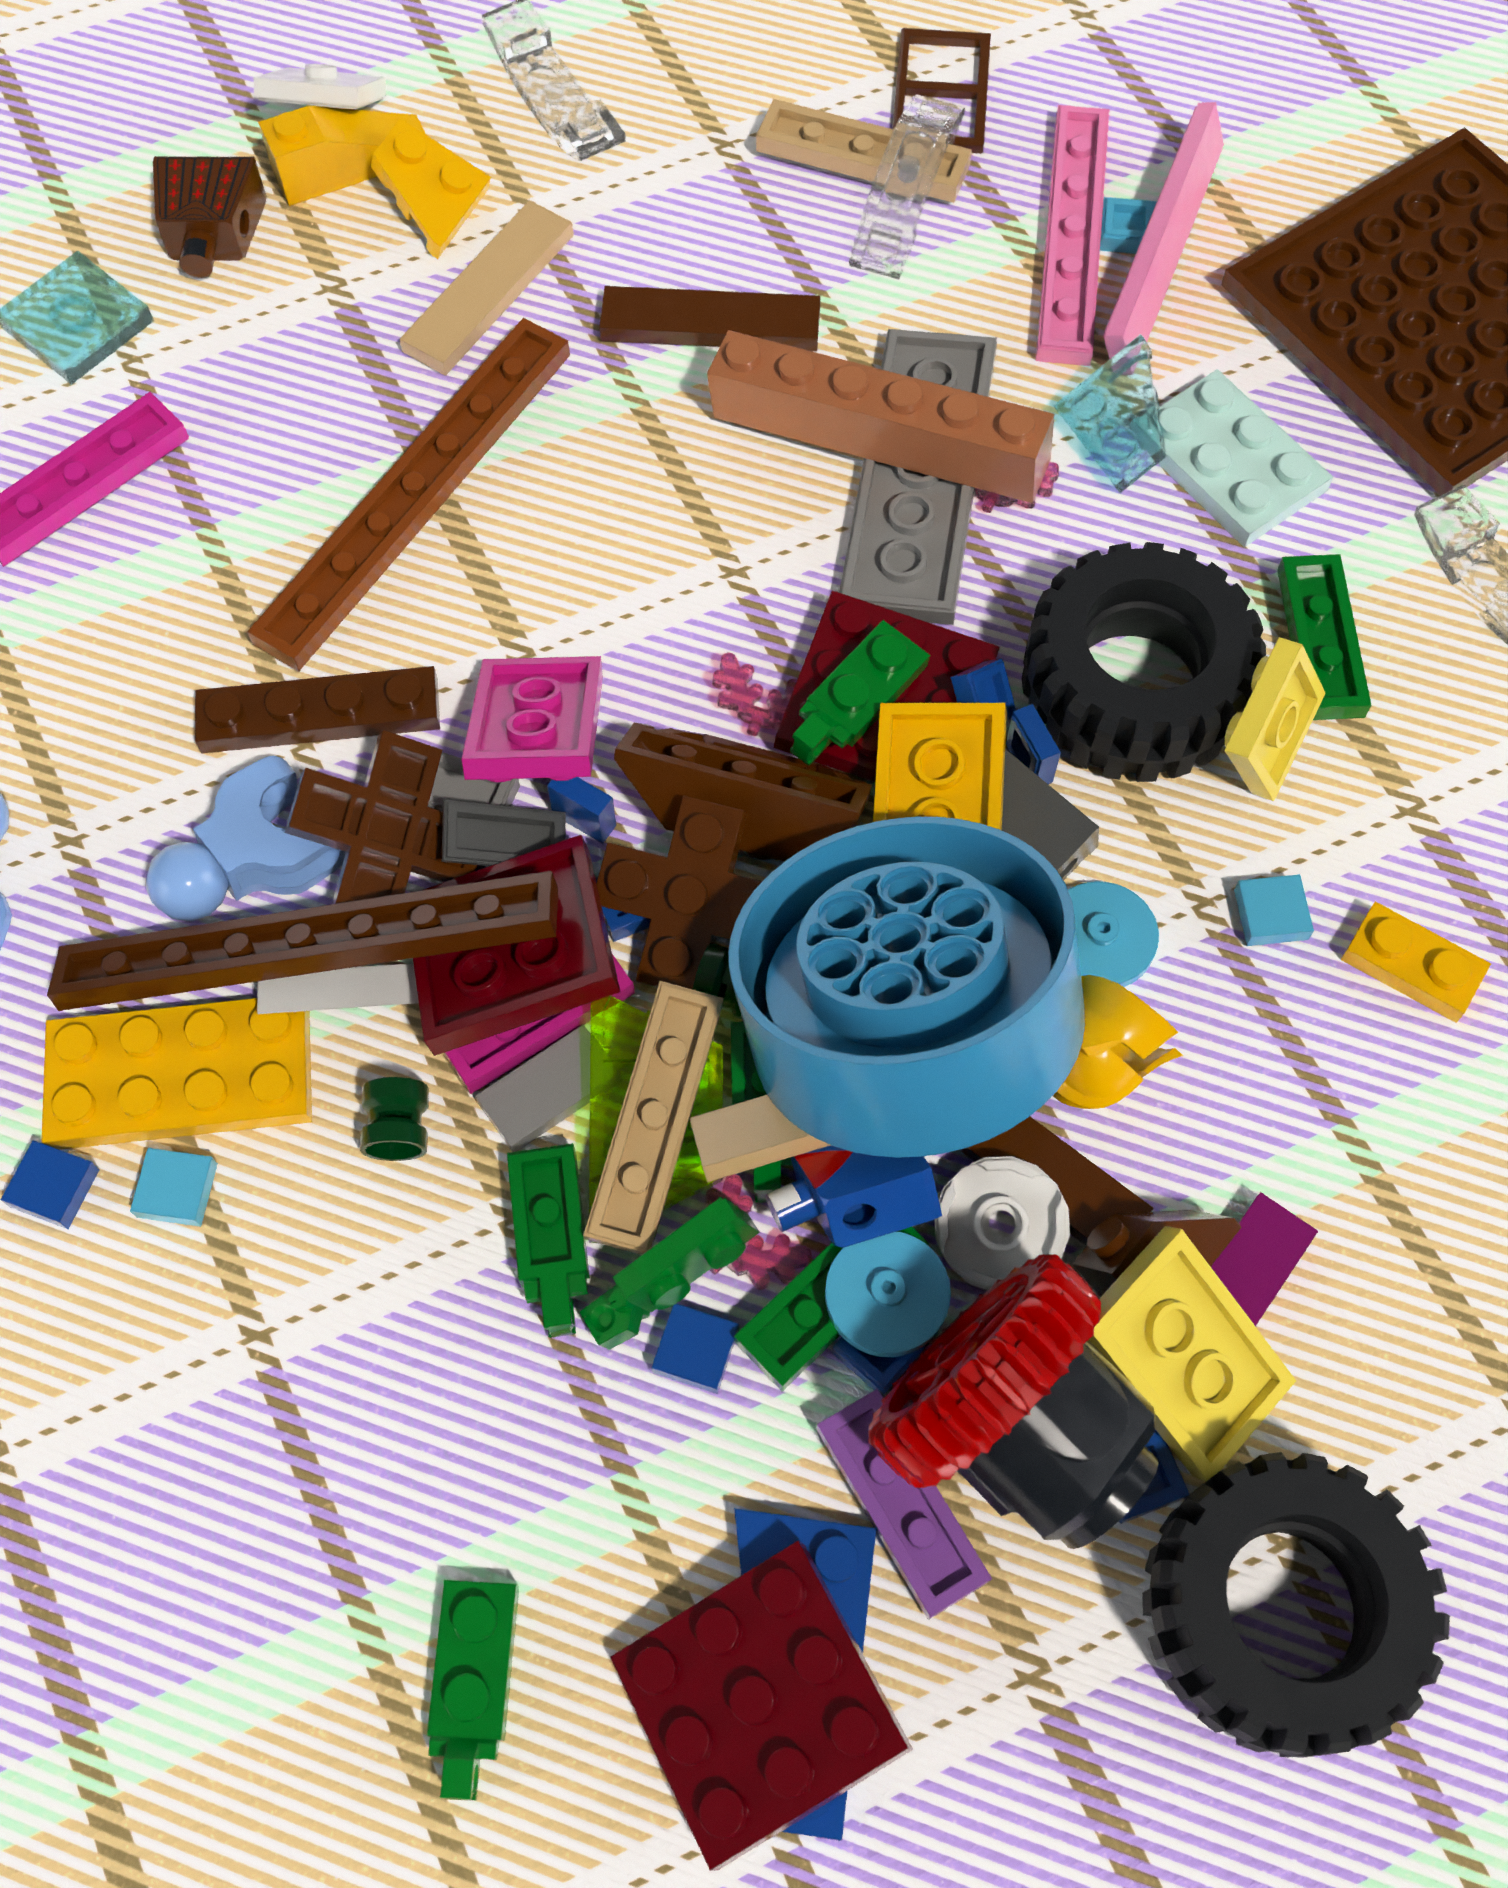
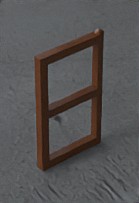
M902 28L900 31L892 129L902 131L905 95L976 100L974 137L913 135L972 149V153L983 154L991 33ZM909 44L980 48L977 84L906 80Z

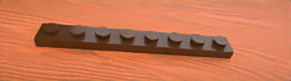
M552 871L59 946L47 996L58 1011L552 938L556 937L558 886Z

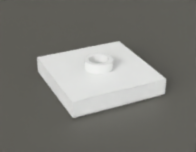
M305 64V69L287 67L253 77L254 97L260 101L358 109L379 101L386 96L385 76L337 72V66Z

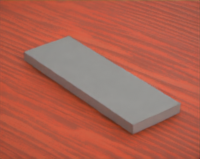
M888 329L881 369L989 397L997 352V337ZM864 458L839 593L925 622L954 625L975 488Z

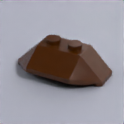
M636 722L633 723L619 742L614 754L615 762L666 830L674 832L683 795L745 810L748 812V817L739 850H743L753 858L762 860L776 859L785 862L797 852L813 843L856 825L869 799L872 788L871 784L860 780H852L844 773L815 762L808 766L799 758L724 738L673 728L656 730L651 725Z

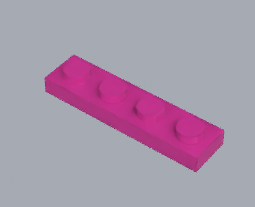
M148 392L0 493V563L3 566L7 565L188 440L189 436L184 424L151 392Z

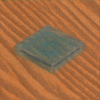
M76 251L0 308L1 328L70 385L74 384L154 322L150 309L144 302L79 251Z

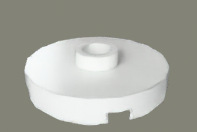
M1013 1156L985 1157L962 1168L943 1187L939 1198L942 1216L935 1219V1239L947 1264L967 1283L989 1290L997 1279L1003 1280L1014 1267L1020 1268L1028 1259H1035L1038 1255L1057 1254L1062 1259L1070 1236L1069 1208L1057 1184L1037 1165ZM1005 1211L1014 1217L1015 1229L1011 1235L997 1237L990 1231L989 1220L996 1212Z

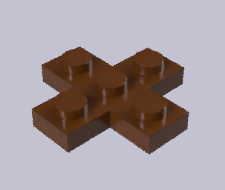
M382 730L377 737L364 786L305 767L299 779L284 833L346 852L332 904L403 894L406 891L410 872L446 882L476 871L477 865L442 862L443 812L428 807L442 749Z
M683 795L667 857L607 842L597 880L602 907L651 919L635 981L658 987L660 981L692 989L697 969L707 946L710 943L715 944L717 936L727 939L731 938L740 911L753 891L762 882L761 880L733 874L748 817V812L745 810Z

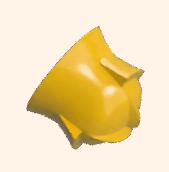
M1085 975L1081 976L1085 1006L1083 1043L1071 1072L1053 1097L1061 1103L1072 1107L1099 1109L1119 1102L1141 1084L1144 1076L1158 1066L1184 1055L1176 1048H1159L1176 1035L1178 1031L1154 1009L1114 981L1099 976Z

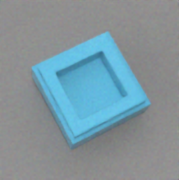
M1104 197L1100 251L1136 254L1157 201Z
M1300 874L1239 880L1237 882L1234 893L1247 946L1310 939L1314 928Z
M147 1148L130 1212L136 1218L201 1227L218 1163L211 1156Z

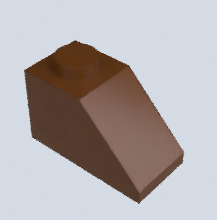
M1196 1210L1113 1213L1108 1220L1100 1223L1090 1233L1087 1246L1072 1265L1101 1297L1165 1226L1182 1229L1210 1267L1242 1227L1235 1218Z

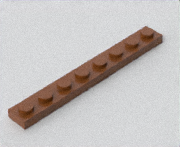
M523 317L247 631L252 644L299 672L569 358L568 340Z

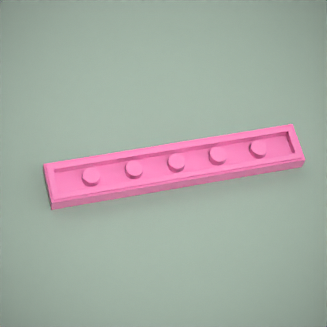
M1216 102L1198 103L1194 108L1104 331L1103 337L1115 376H1134L1224 147Z
M1058 105L1035 361L1090 366L1094 344L1110 109Z

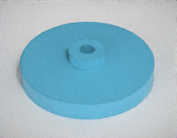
M1087 882L1068 889L1075 914L1081 976L1094 975L1103 977L1123 987L1137 981L1150 967L1159 943L1157 921L1149 906L1133 891L1110 882Z
M898 1231L844 1247L830 1266L825 1288L827 1312L837 1332L853 1347L879 1357L907 1355L928 1344L937 1335L946 1319L951 1296L949 1277L938 1255L918 1238Z

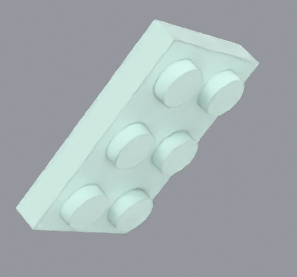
M1218 369L1139 419L1133 425L1131 438L1244 548L1327 492L1333 480V476Z

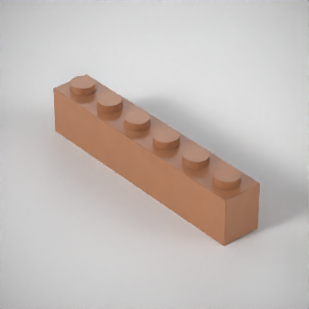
M728 330L707 371L714 418L1033 503L1051 460L1055 414L731 330Z

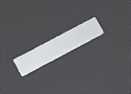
M414 963L344 968L258 981L257 1014L419 1003Z

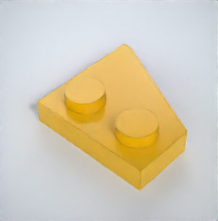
M401 118L393 126L372 156L371 168L384 187L393 192L396 197V204L407 220H415L427 238L426 248L429 253L439 259L488 191L491 176Z

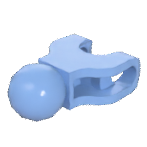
M268 756L241 769L223 781L215 797V809L209 819L193 828L198 843L180 842L168 846L151 860L147 874L146 890L151 902L167 916L176 920L192 922L211 915L223 903L227 890L236 901L255 891H267L277 895L300 894L307 891L343 865L346 852L284 833L285 828L276 827L271 823L286 807L293 803L297 790V776L286 760L278 756Z

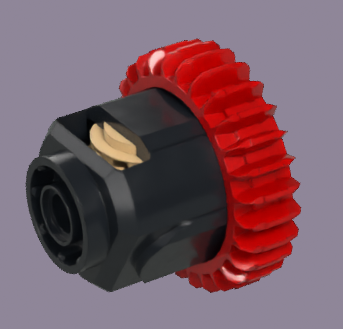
M1057 1254L1038 1255L1035 1259H1028L1020 1268L1014 1267L1003 1280L997 1279L991 1289L984 1294H979L975 1302L966 1310H961L958 1317L946 1328H942L941 1333L936 1339L927 1345L922 1354L909 1365L905 1374L892 1384L893 1390L881 1399L883 1405L873 1413V1421L868 1425L869 1443L876 1449L877 1454L909 1485L915 1488L936 1486L941 1480H950L958 1471L1000 1516L1017 1512L1044 1540H1061L1070 1549H1077L1093 1542L1118 1523L1145 1493L1158 1468L1157 1458L1146 1448V1444L1155 1433L1154 1407L1089 1340L1094 1336V1327L1100 1322L1101 1301L1092 1291L1089 1284Z

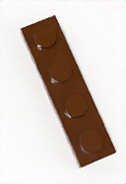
M434 666L195 690V742L201 754L379 736L382 730L400 734L441 729L438 677Z

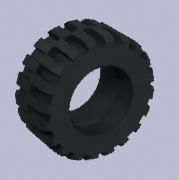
M1130 542L1109 546L1108 553L1105 555H1101L1099 550L1092 551L1078 558L1075 568L1072 566L1063 568L1052 579L1051 587L1042 592L1036 605L1023 659L1024 668L1021 677L1023 694L1029 698L1028 705H1034L1059 750L1065 746L1071 751L1070 761L1084 769H1087L1091 763L1104 769L1102 776L1120 780L1122 773L1135 774L1136 782H1156L1160 772H1167L1169 778H1177L1189 774L1194 762L1198 766H1204L1218 757L1222 747L1225 745V733L1229 722L1237 712L1243 713L1253 692L1251 682L1255 668L1261 658L1266 656V644L1260 638L1264 630L1255 609L1247 610L1251 599L1238 583L1230 586L1225 581L1228 574L1213 562L1206 566L1196 561L1197 553L1180 548L1179 553L1163 550V543L1146 542L1143 548L1132 549ZM1137 636L1148 638L1165 645L1175 652L1186 664L1193 679L1185 684L1168 689L1152 690L1134 687L1115 679L1104 671L1093 658L1089 648L1113 637Z
M1282 1452L1259 1455L1246 1464H1242L1239 1461L1219 1471L1186 1496L1181 1505L1169 1514L1159 1529L1162 1536L1158 1544L1149 1551L1144 1570L1151 1575L1150 1588L1142 1593L1143 1616H1152L1155 1635L1147 1639L1155 1660L1164 1658L1173 1677L1166 1682L1180 1701L1190 1699L1200 1710L1197 1719L1215 1733L1226 1731L1236 1737V1745L1255 1752L1279 1753L1280 1757L1305 1758L1350 1752L1352 1748L1372 1745L1391 1735V1726L1395 1722L1410 1720L1424 1704L1422 1696L1418 1692L1422 1686L1437 1682L1444 1664L1440 1656L1433 1654L1434 1644L1449 1639L1450 1615L1435 1612L1434 1596L1447 1592L1442 1568L1428 1570L1420 1551L1432 1545L1421 1526L1418 1525L1407 1530L1396 1516L1403 1510L1404 1505L1388 1489L1374 1496L1365 1489L1368 1482L1367 1474L1349 1465L1342 1467L1336 1472L1327 1469L1328 1462L1324 1456L1302 1453L1294 1460H1286ZM1270 1533L1293 1535L1319 1549L1340 1572L1350 1593L1354 1625L1350 1645L1344 1658L1329 1672L1311 1678H1294L1281 1675L1262 1663L1248 1649L1239 1636L1229 1611L1227 1579L1234 1557L1252 1539Z

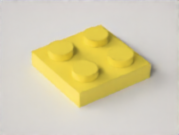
M1278 637L1270 656H1264L1258 662L1251 682L1253 692L1243 713L1237 712L1232 717L1224 739L1226 747L1224 751L1250 792L1271 801H1275L1325 696L1322 684L1303 645Z

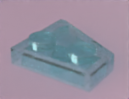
M1141 334L1053 405L1119 493L1127 489L1166 457L1163 431L1159 426L1158 420L1160 412L1158 393L1153 385L1150 359H1153L1152 351Z

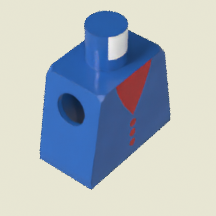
M832 1145L790 1157L797 1181L765 1195L771 1214L781 1232L816 1217L832 1244L841 1248L929 1222L942 1216L932 1168L924 1156L899 1158L872 1156L855 1153Z

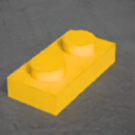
M1376 901L1369 909L1341 958L1345 963L1455 1023L1465 1014L1491 965L1486 960Z

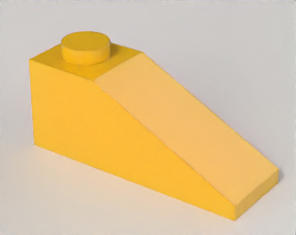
M309 105L258 122L273 173L289 206L378 177L371 168L373 153L400 118L426 134L416 114Z

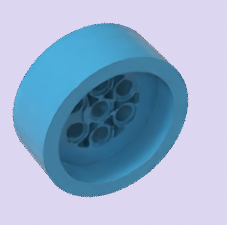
M906 817L876 821L835 833L797 852L772 871L753 891L736 919L728 951L729 971L763 1088L772 1103L788 1120L814 1138L832 1146L855 1153L899 1158L943 1154L976 1145L1008 1131L1041 1108L1063 1084L1078 1058L1085 1031V1006L1072 899L1065 882L1042 854L1029 844L1002 830L981 823L955 818Z

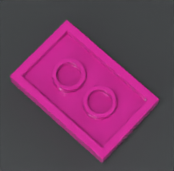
M601 656L483 659L462 754L464 779H486L491 782H506L512 779L550 778L556 781H566L575 777H591L603 681Z

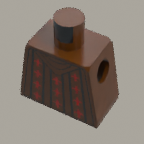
M154 156L155 219L168 256L175 261H180V267L186 274L197 278L209 276L213 271L214 261H239L245 258L267 199L255 157Z

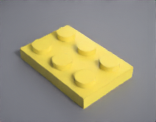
M1165 1226L1099 1299L1101 1301L1100 1322L1094 1327V1336L1089 1340L1152 1404L1155 1411L1156 1431L1189 1473L1197 1479L1206 1482L1221 1471L1296 1382V1379L1182 1229Z

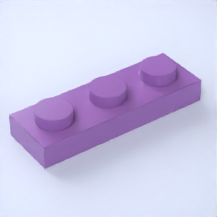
M878 1389L818 1423L816 1430L871 1524L876 1528L877 1534L927 1619L930 1620L989 1583L992 1577L936 1486L915 1488L909 1485L877 1454L876 1449L869 1443L868 1425L873 1421V1413L883 1405L881 1402L883 1397Z

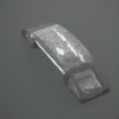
M516 0L481 15L482 24L515 88L543 129L563 151L572 158L582 161L626 141L625 132L602 100L599 98L593 102L553 48L551 30L530 0Z
M918 94L911 98L890 137L872 183L850 254V267L900 280L916 239L918 220L948 144L953 145L965 113V107Z
M1462 485L1417 506L1414 516L1429 549L1450 583L1481 621L1508 645V553L1494 539L1500 522L1465 485Z

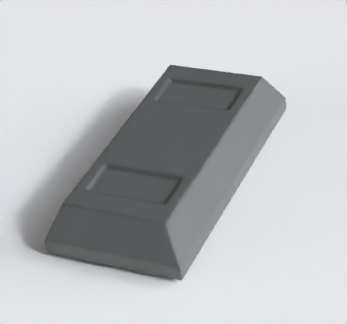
M454 800L443 801L442 862L492 866L566 840V812Z

